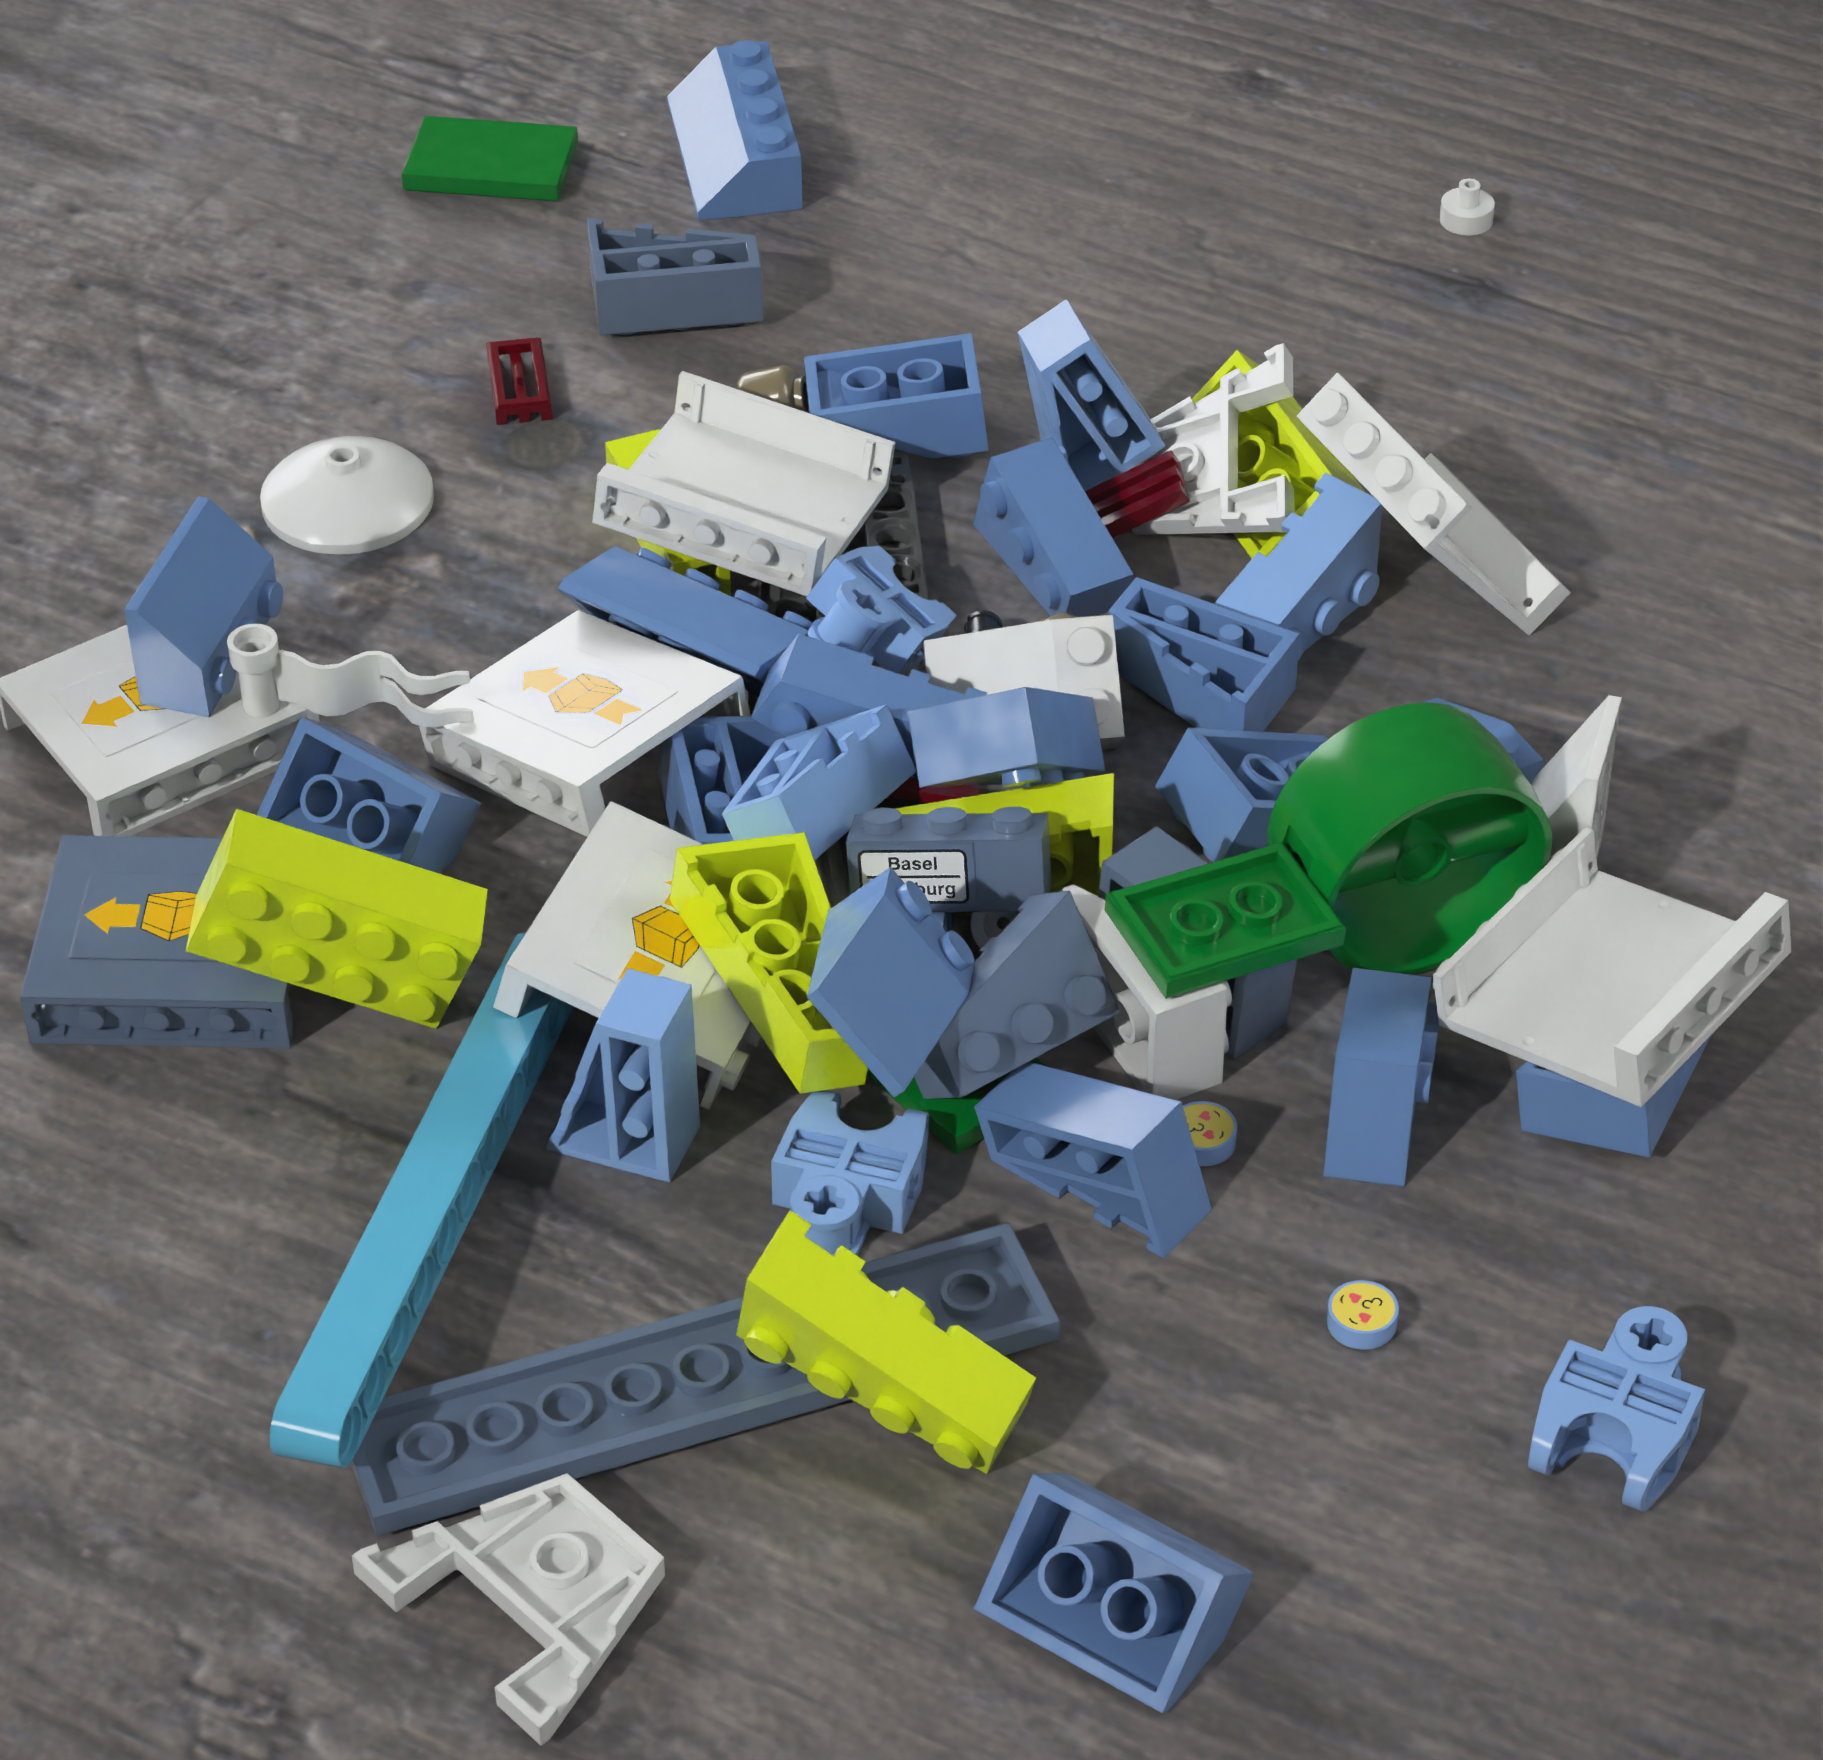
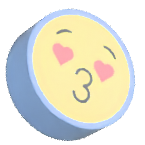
M1196 1101L1183 1105L1199 1166H1213L1227 1160L1236 1148L1237 1122L1234 1115L1224 1106L1208 1101Z
M1356 1280L1344 1283L1336 1288L1329 1298L1327 1312L1329 1332L1338 1342L1350 1348L1368 1350L1381 1347L1388 1343L1396 1333L1399 1312L1397 1299L1389 1289L1376 1282Z

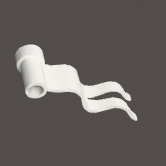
M263 624L240 626L228 636L227 645L230 663L233 669L238 671L243 709L249 716L256 718L271 716L279 710L280 701L298 703L313 713L323 716L345 715L369 703L386 702L395 705L411 723L422 727H440L457 722L474 721L473 709L456 707L434 710L411 703L395 682L385 678H393L408 693L425 695L433 694L456 685L469 684V671H452L436 676H418L407 672L391 654L382 651H366L339 664L319 665L311 663L293 652L279 650L276 632L271 627Z

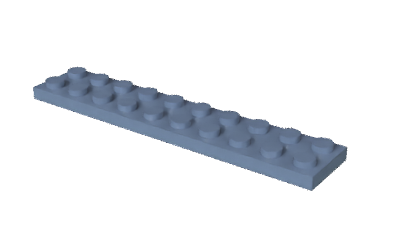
M1009 1222L865 1262L861 1269L871 1282L884 1291H898L904 1287L926 1302L925 1306L932 1312L935 1318L934 1325L946 1332L950 1326L959 1325L1002 1355L1060 1339V1320ZM743 1297L384 1397L351 1465L375 1534L379 1536L480 1507V1505L566 1473L573 1479H577L851 1399L846 1396L841 1399L830 1397L816 1389L808 1381L806 1374L785 1362L773 1364L754 1355L746 1347L744 1340L736 1336Z

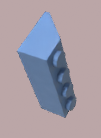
M743 40L732 45L715 47L667 96L668 108L698 221L803 209L801 154L768 42Z
M614 546L567 575L561 581L558 589L587 614L741 675L745 690L757 697L761 693L770 668L798 634L808 636V629L813 624L806 618L790 611H786L783 618L766 612L769 608L768 604L745 591L737 589L733 597L718 591L720 587L718 582L697 570L688 568L685 576L669 570L672 565L671 562L643 547H640L635 555Z

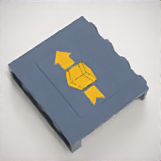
M62 835L20 995L29 1043L290 1049L294 1032L288 994L290 983L186 951L196 895L223 838Z

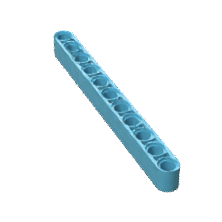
M518 933L506 953L276 1404L270 1427V1448L272 1454L276 1456L340 1468L350 1466L574 1007L535 989L518 1018L493 1008L505 966L526 933Z

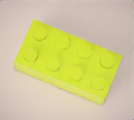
M236 809L196 895L186 951L437 1029L481 946L488 889Z

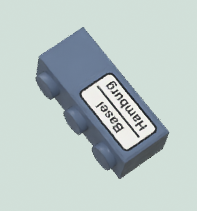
M1016 806L1000 808L993 813L968 814L964 810L955 807L938 808L930 811L928 814H901L896 809L877 808L869 810L863 815L854 816L846 840L850 895L889 867L897 873L904 883L912 881L923 891L930 902L932 912L1019 911L1018 908L1030 895L1050 893L1052 877L1048 813H1031L1026 808Z

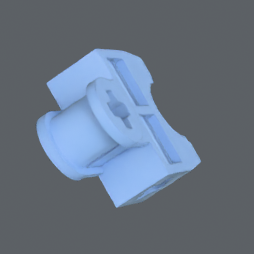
M880 546L859 547L835 557L806 597L810 603L825 615L815 620L808 629L809 637L872 656L882 668L898 674H903L917 667L924 659L923 641L941 638L957 615L943 602L939 603L936 599L922 598L908 590L894 574L895 559Z
M828 1090L812 1092L791 1118L771 1161L772 1204L790 1208L792 1212L810 1223L811 1227L805 1237L830 1254L834 1255L837 1248L842 1245L858 1256L870 1227L901 1234L905 1230L922 1190L928 1148L929 1113L908 1108L903 1116L896 1115L892 1122L882 1128L859 1130L841 1121V1096L839 1093Z
M1642 1306L1627 1311L1619 1318L1603 1351L1569 1339L1543 1389L1531 1442L1528 1469L1549 1476L1556 1465L1563 1467L1574 1456L1584 1453L1601 1454L1617 1462L1625 1473L1626 1483L1622 1504L1641 1512L1651 1508L1675 1479L1698 1432L1705 1389L1681 1381V1370L1678 1364L1687 1344V1331L1682 1321L1665 1309Z

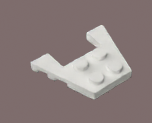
M1284 343L1264 352L1268 360L1249 372L1243 374L1240 368H1237L1220 378V389L1194 403L1189 396L1150 419L1166 447L1142 463L1172 450L1180 461L1190 502L1131 529L1135 535L1284 532L1281 529V524L1291 512L1295 513L1294 487L1285 475L1238 489V414L1293 396V357Z
M568 1473L480 1505L481 1515L446 1528L436 1521L412 1530L413 1540L381 1552L376 1543L360 1549L352 1555L354 1574L395 1612L401 1610L453 1571L459 1570L545 1648L544 1651L495 1686L497 1706L541 1746L551 1739L665 1577L664 1557Z

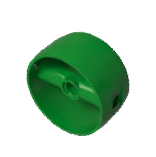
M1422 702L1395 706L1364 717L1342 729L1313 751L1296 769L1281 790L1270 816L1267 842L1268 846L1280 842L1284 843L1346 927L1344 945L1328 949L1340 963L1351 970L1353 968L1415 975L1436 969L1443 961L1451 958L1476 933L1482 923L1489 921L1513 898L1519 887L1527 884L1548 864L1552 848V831L1534 788L1503 745L1472 715L1460 708L1441 703Z

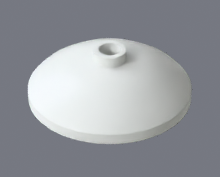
M342 436L308 444L284 458L272 469L265 479L260 499L264 520L271 531L280 539L303 550L341 555L383 548L412 533L428 516L433 505L434 490L428 468L410 451L392 442L378 438Z

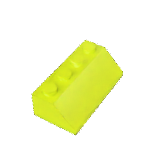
M1236 350L1192 398L1193 402L1196 403L1220 389V378L1240 368L1242 373L1245 374L1259 366V364ZM1292 396L1238 414V489L1285 475L1294 487L1295 514L1302 516L1317 499L1319 493L1315 491L1314 485L1325 472L1365 492L1352 473L1300 421L1297 415L1302 408ZM1250 532L1233 534L1252 559L1257 552L1268 557L1287 533Z

